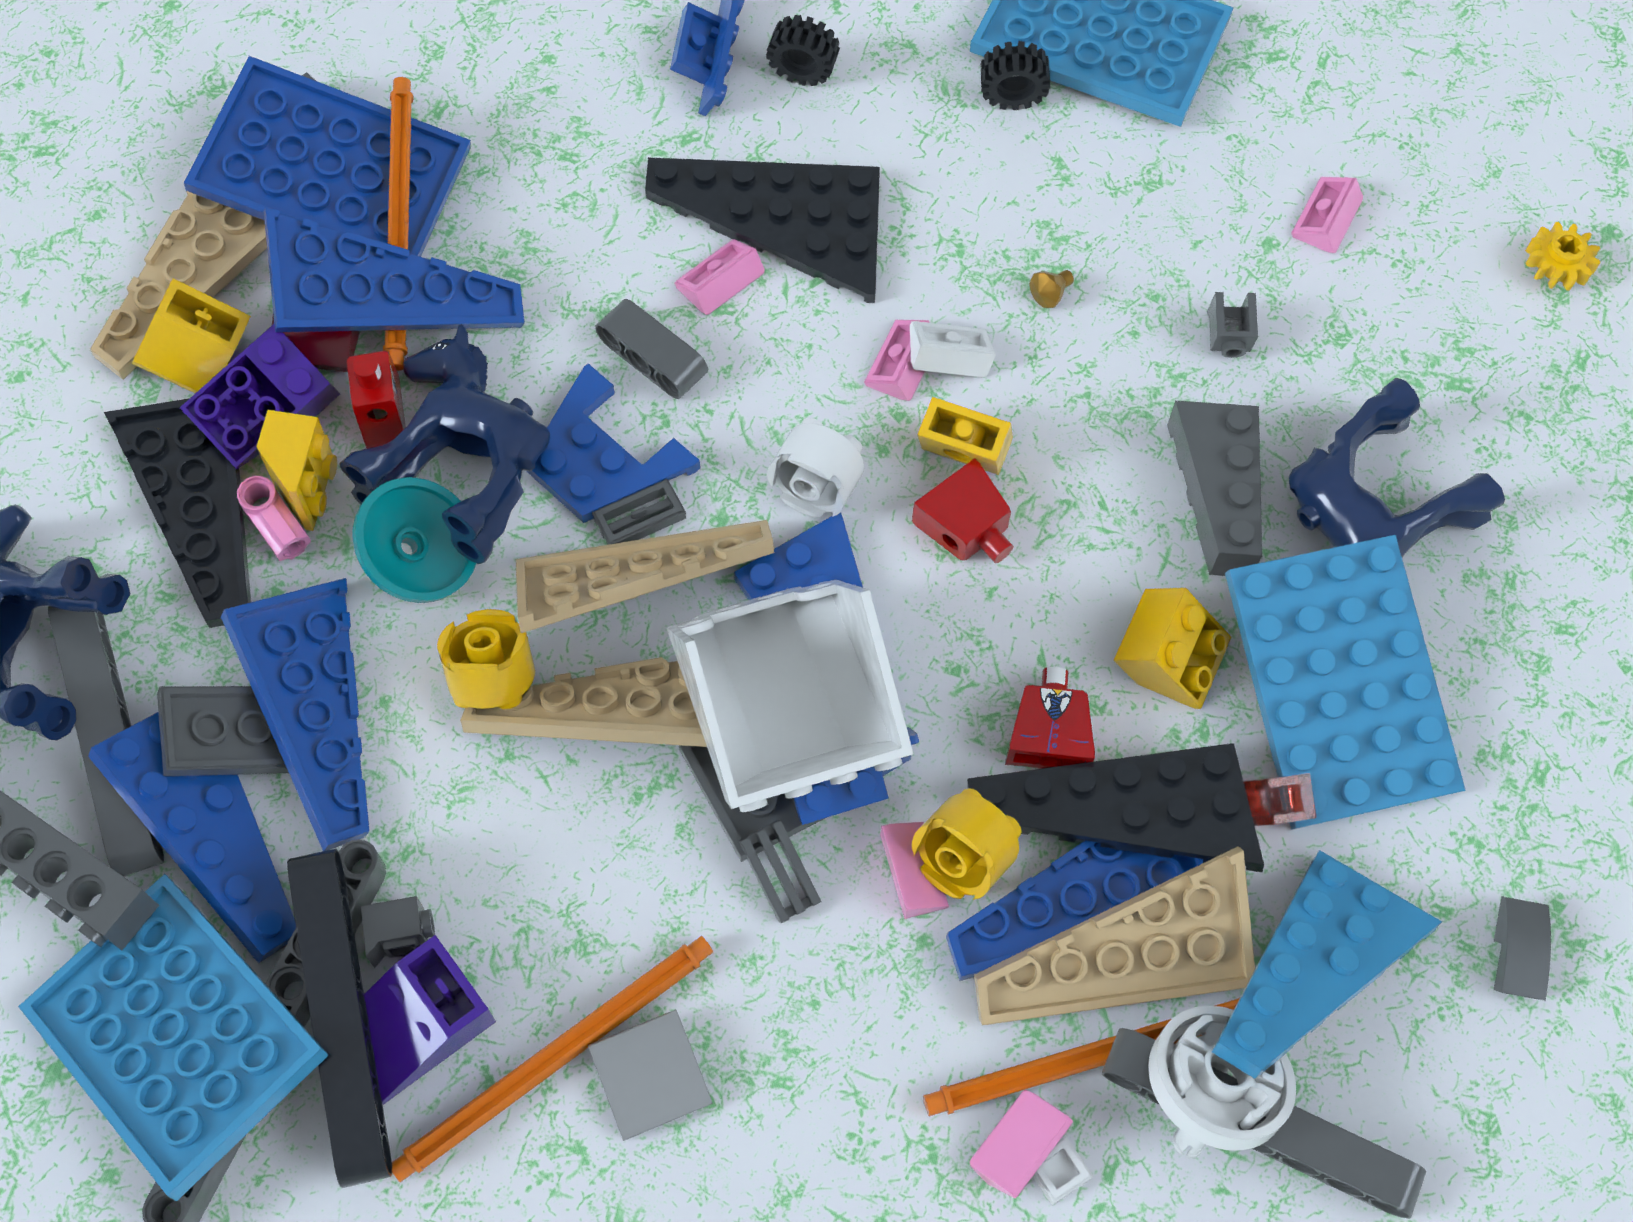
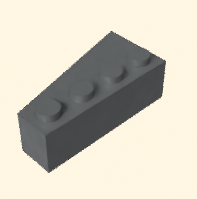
M1175 400L1167 427L1170 438L1174 439L1176 446V459L1179 470L1183 471L1187 485L1186 494L1189 505L1193 507L1196 517V530L1209 575L1225 576V572L1230 569L1258 564L1262 557L1259 406Z

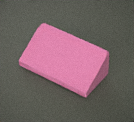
M1320 177L1291 233L1293 238L1326 252L1336 253L1363 200L1357 178Z
M732 239L676 280L674 284L702 313L708 315L763 275L765 269L756 248Z
M895 320L864 381L867 387L901 400L910 401L925 371L914 370L912 367L910 324L911 321L930 323L929 320Z
M924 822L895 823L881 826L880 836L904 919L949 907L946 895L933 886L920 870L924 862L920 857L919 851L915 855L913 854V836Z
M1024 1090L971 1158L970 1166L988 1185L1016 1199L1072 1125L1073 1120L1036 1094Z

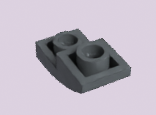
M1501 896L1494 942L1501 944L1494 990L1505 994L1546 1001L1551 958L1549 905Z

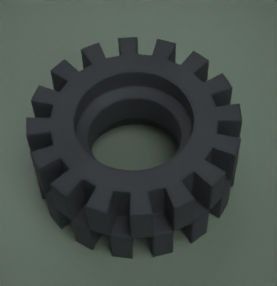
M795 15L793 20L790 16L784 17L783 22L780 20L777 23L766 53V59L770 60L769 66L771 69L777 68L776 74L780 77L784 74L788 75L786 80L791 83L794 79L799 80V85L805 86L807 81H809L811 86H817L818 81L823 84L827 78H830L839 54L840 47L838 46L840 42L838 38H833L835 33L832 29L824 30L826 24L820 21L818 25L814 24V18L807 16L806 21H802L801 15Z
M1018 41L1017 46H1012V42H1005L1004 49L997 45L993 47V53L987 51L984 59L981 60V93L983 92L985 101L989 99L990 105L995 106L999 103L1000 109L1006 110L1008 105L1012 106V110H1019V105H1024L1025 109L1032 107V101L1039 104L1042 102V96L1047 97L1049 94V58L1045 55V51L1042 48L1037 50V45L1031 43L1027 48L1025 47V41Z

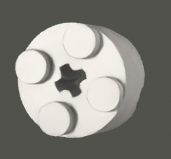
M805 418L801 424L791 430L767 469V480L771 487L775 483L783 491L780 498L791 508L811 517L822 518L825 512H833L832 517L836 516L843 509L864 472V461L861 456L863 446L853 436L841 435L835 430L823 426L821 422L814 418Z

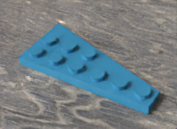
M1319 850L1309 865L1212 1053L1256 1079L1290 1051L1298 1041L1309 1032L1312 1033L1326 1018L1357 996L1380 977L1393 963L1408 954L1421 940L1431 935L1442 921Z

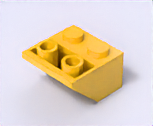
M172 278L132 364L196 393L228 365L251 316Z
M267 410L256 447L280 495L304 529L314 531L317 517H322L326 510L327 495L325 489L328 479L333 480L335 477L337 457L331 451L329 437L324 433L318 417Z
M1187 588L1145 589L1114 661L1136 684L1191 708L1201 709L1232 637Z

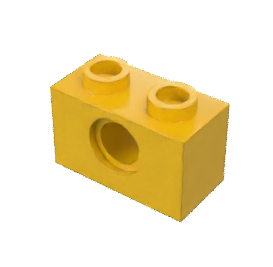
M933 396L917 434L923 450L964 464L976 458L985 471L999 475L1013 440L1010 422Z

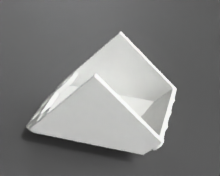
M831 580L801 588L800 586L705 612L695 616L693 620L678 623L667 628L725 801L731 809L739 807L740 812L753 811L768 804L767 798L783 793L786 798L803 796L813 791V784L830 780L832 785L846 783L858 777L857 771L873 766L875 771L889 770L902 764L901 758L914 754L869 589L839 580Z

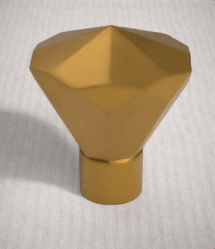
M1064 270L1058 274L1046 271L1034 273L1029 283L1031 294L1035 301L1043 308H1055L1061 301L1065 288L1073 284L1074 277L1069 270Z

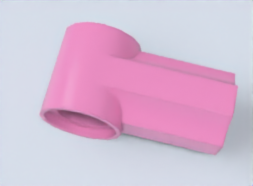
M252 476L240 484L237 489L238 501L249 521L255 525L278 560H292L302 554L307 545L311 543V539L282 500L273 482L263 476ZM262 497L269 498L264 504L253 506L254 502Z

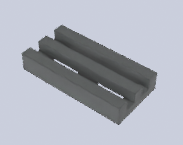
M665 479L592 512V516L596 526L598 525L603 539L605 538L607 545L639 540L686 519V511L669 480ZM664 495L667 496L666 499L651 506L639 508L631 512V515L613 523L607 524L606 522Z
M777 820L738 841L779 923H783L795 914L798 915L806 911V908L822 902L781 820ZM773 833L806 896L801 900L768 837ZM758 841L791 903L785 909L752 845Z

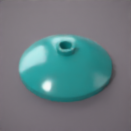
M421 478L394 479L373 490L362 502L356 513L352 533L355 554L370 580L389 595L414 603L439 601L460 589L472 575L476 563L465 558L453 546L451 532L442 519V513L461 502V500L445 487ZM401 543L408 544L411 547L412 554L405 553L402 550Z

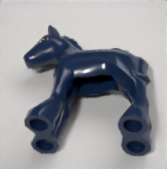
M461 324L458 326L454 339H443L405 358L404 374L412 382L443 383L427 394L409 425L394 440L387 444L351 452L339 464L341 470L355 485L351 491L353 497L362 504L373 490L386 482L399 478H416L425 465L448 446L463 454L490 457L493 469L485 488L479 494L455 504L442 513V519L451 532L453 546L468 560L482 564L492 554L494 542L504 533L510 513L524 493L520 482L522 470L531 471L535 469V462L548 447L550 432L545 425L532 417L533 410L523 400L514 398L510 403H507L485 393L486 380L488 378L486 375L488 369L487 357L484 356L479 347L468 343V332Z
M1399 378L1393 379L1382 388L1379 394L1367 399L1356 415L1335 432V441L1328 446V452L1314 447L1309 458L1292 469L1289 475L1290 490L1297 497L1301 507L1297 510V517L1306 529L1312 531L1318 528L1334 547L1396 535L1402 557L1422 537L1437 528L1449 525L1475 530L1492 520L1491 511L1502 506L1505 502L1502 487L1489 474L1476 473L1466 481L1434 496L1415 510L1401 515H1394L1383 500L1354 481L1355 457L1359 446L1373 435L1397 434L1406 430L1409 427L1411 416L1419 411L1420 401L1415 390L1407 381Z
M15 504L0 510V718L13 726L24 727L26 730L37 732L44 738L57 741L70 734L76 722V709L72 702L62 697L44 694L31 684L21 683L11 687V662L17 645L30 628L34 609L39 606H51L69 611L95 612L108 615L122 612L131 593L127 580L120 574H105L98 577L91 561L86 558L68 556L57 562L44 574H37L32 569L17 562L6 561L32 519L23 507Z

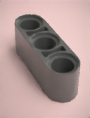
M622 300L595 325L597 335L607 347L675 399H680L708 372L705 360L695 349L631 300Z

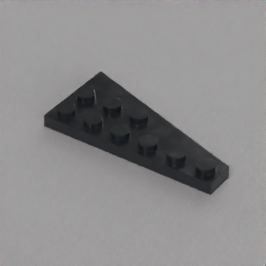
M190 398L104 412L209 628L224 626L221 619L224 609L251 602L243 509L237 498V489L241 484L239 468L236 469L180 409Z
M1234 743L967 778V787L978 791L984 799L998 807L1005 815L1013 817L1021 827V834L1028 835L1031 832L1058 836V840L1074 843L1076 839L1099 842L1100 847L1167 858L1180 855L1203 859V863L1236 847H1240L1244 850L1246 870L1263 872L1264 862Z

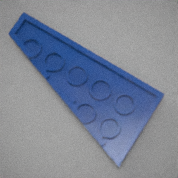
M265 206L264 221L275 332L458 329V326L461 324L465 329L521 328L525 323L521 286L518 283L476 270L469 272L446 265V261L437 258H423L410 254V250L349 231L345 233L319 226V222L306 218L299 220L280 214V210Z
M346 578L224 609L221 615L223 624L323 851L342 846L352 840L363 839L369 833L365 780L362 779L360 760L362 743L361 737H358L357 727L359 711L354 655L350 649L349 629L351 623L350 612H347L346 593L348 591Z

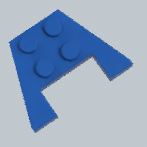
M589 363L583 367L547 426L550 432L548 447L535 462V469L527 471L528 474L583 523L592 520V512L665 479L671 480L684 473L689 476L701 468L700 460L675 438L670 440L647 462L641 464L595 424L588 416L613 396L615 391L614 385Z

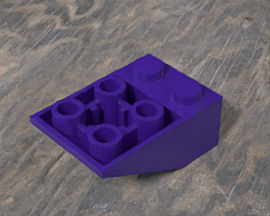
M273 324L187 400L180 409L230 463L238 469L260 455L256 446L267 410L316 417L340 393L283 332H275V325Z
M436 935L396 962L364 993L382 1104L387 1103L496 1023L488 1007Z

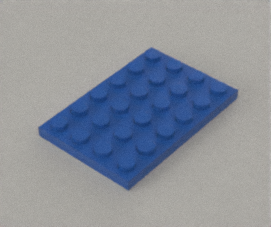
M249 56L184 181L185 190L264 220V209L267 206L280 210V214L303 220V218L319 222V226L345 233L349 231L388 243L391 109ZM412 117L408 250H410V254L421 257L471 149V140Z

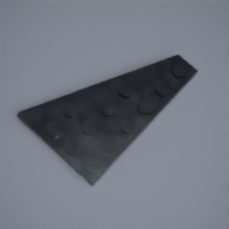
M648 157L645 185L646 199L661 206H669L676 213L687 217L688 214L710 224V229L724 236L745 242L749 246L756 248L760 253L766 250L785 259L786 265L813 278H821L828 285L837 289L842 286L863 296L866 303H875L880 167Z

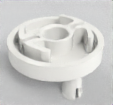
M1198 1006L1177 1014L1159 1034L1150 1052L1148 1068L1152 1090L1163 1111L1180 1128L1173 1135L1172 1142L1176 1151L1182 1154L1189 1145L1192 1146L1186 1154L1187 1158L1199 1156L1206 1145L1232 1151L1247 1150L1260 1146L1273 1137L1292 1113L1295 1104L1296 1080L1287 1054L1254 1079L1212 1053L1233 1012L1229 1008ZM1212 1067L1226 1074L1230 1070L1237 1078L1238 1085H1228L1219 1080L1214 1074ZM1264 1116L1266 1117L1264 1121H1262L1260 1124L1256 1125L1253 1129H1251Z

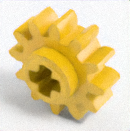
M1555 222L1550 231L1545 227H1541L1536 236L1531 239L1525 250L1530 254L1525 264L1528 267H1538L1534 279H1542L1545 276L1550 279L1548 281L1549 288H1554L1559 281L1563 283L1567 291H1570L1575 282L1584 286L1591 275L1594 274L1601 262L1595 258L1600 250V246H1589L1587 243L1592 234L1584 233L1582 236L1576 233V224H1572L1568 231H1565L1559 222Z

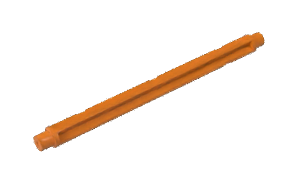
M396 77L393 80V91L390 92L391 134L388 244L408 250L411 103H413L414 96L411 92V81L406 77ZM385 330L383 351L389 352L397 371L403 370L404 356L408 353L406 330Z
M700 936L688 946L686 944L682 945L669 957L409 1147L404 1148V1154L392 1162V1173L401 1183L417 1171L418 1174L422 1172L432 1162L585 1051L589 1044L600 1040L686 975L699 968L700 962L713 953L705 938Z
M1240 998L1215 1006L1234 1010ZM1171 1019L1135 1029L1134 1031L1156 1040ZM1116 1036L950 1086H940L939 1091L923 1095L928 1116L947 1112L949 1115L954 1113L955 1110L1104 1066Z

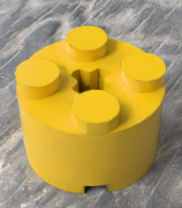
M478 610L466 614L468 621L456 627L453 621L446 626L438 638L437 649L448 690L455 705L461 708L472 707L480 709L494 707L511 709L518 706L522 701V695L533 683L535 667L527 632H520L519 623L516 622L515 616L503 610Z
M967 788L960 794L949 797L915 832L912 839V850L914 855L919 851L920 857L924 862L920 870L926 879L938 890L957 899H962L964 895H975L973 898L975 900L983 897L1015 862L1019 853L1018 838L1022 831L1019 823L1013 817L1005 815L998 807L984 799L978 791Z

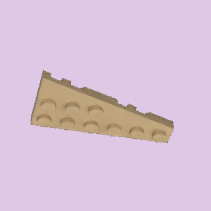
M186 191L188 195L178 210L172 211L144 258L146 265L139 277L133 276L126 289L129 293L121 307L112 311L91 346L90 351L93 356L124 380L138 367L133 365L132 361L172 278L214 297L267 249L264 220Z
M762 520L515 559L520 632H528L774 553V546L768 521Z
M662 657L594 668L595 675L572 679L571 673L554 675L555 682L530 686L522 695L521 703L514 708L501 709L494 707L480 709L468 707L464 709L460 719L464 733L707 747L678 661L668 662Z
M1236 847L975 974L979 1021L982 1025L1245 988L1255 970L1244 850Z

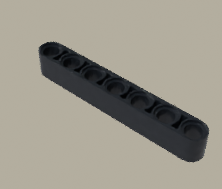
M337 848L290 858L287 861L288 878L313 1036L329 1054L318 1065L334 1168L340 1187L346 1188L391 1177L392 1159L344 869Z

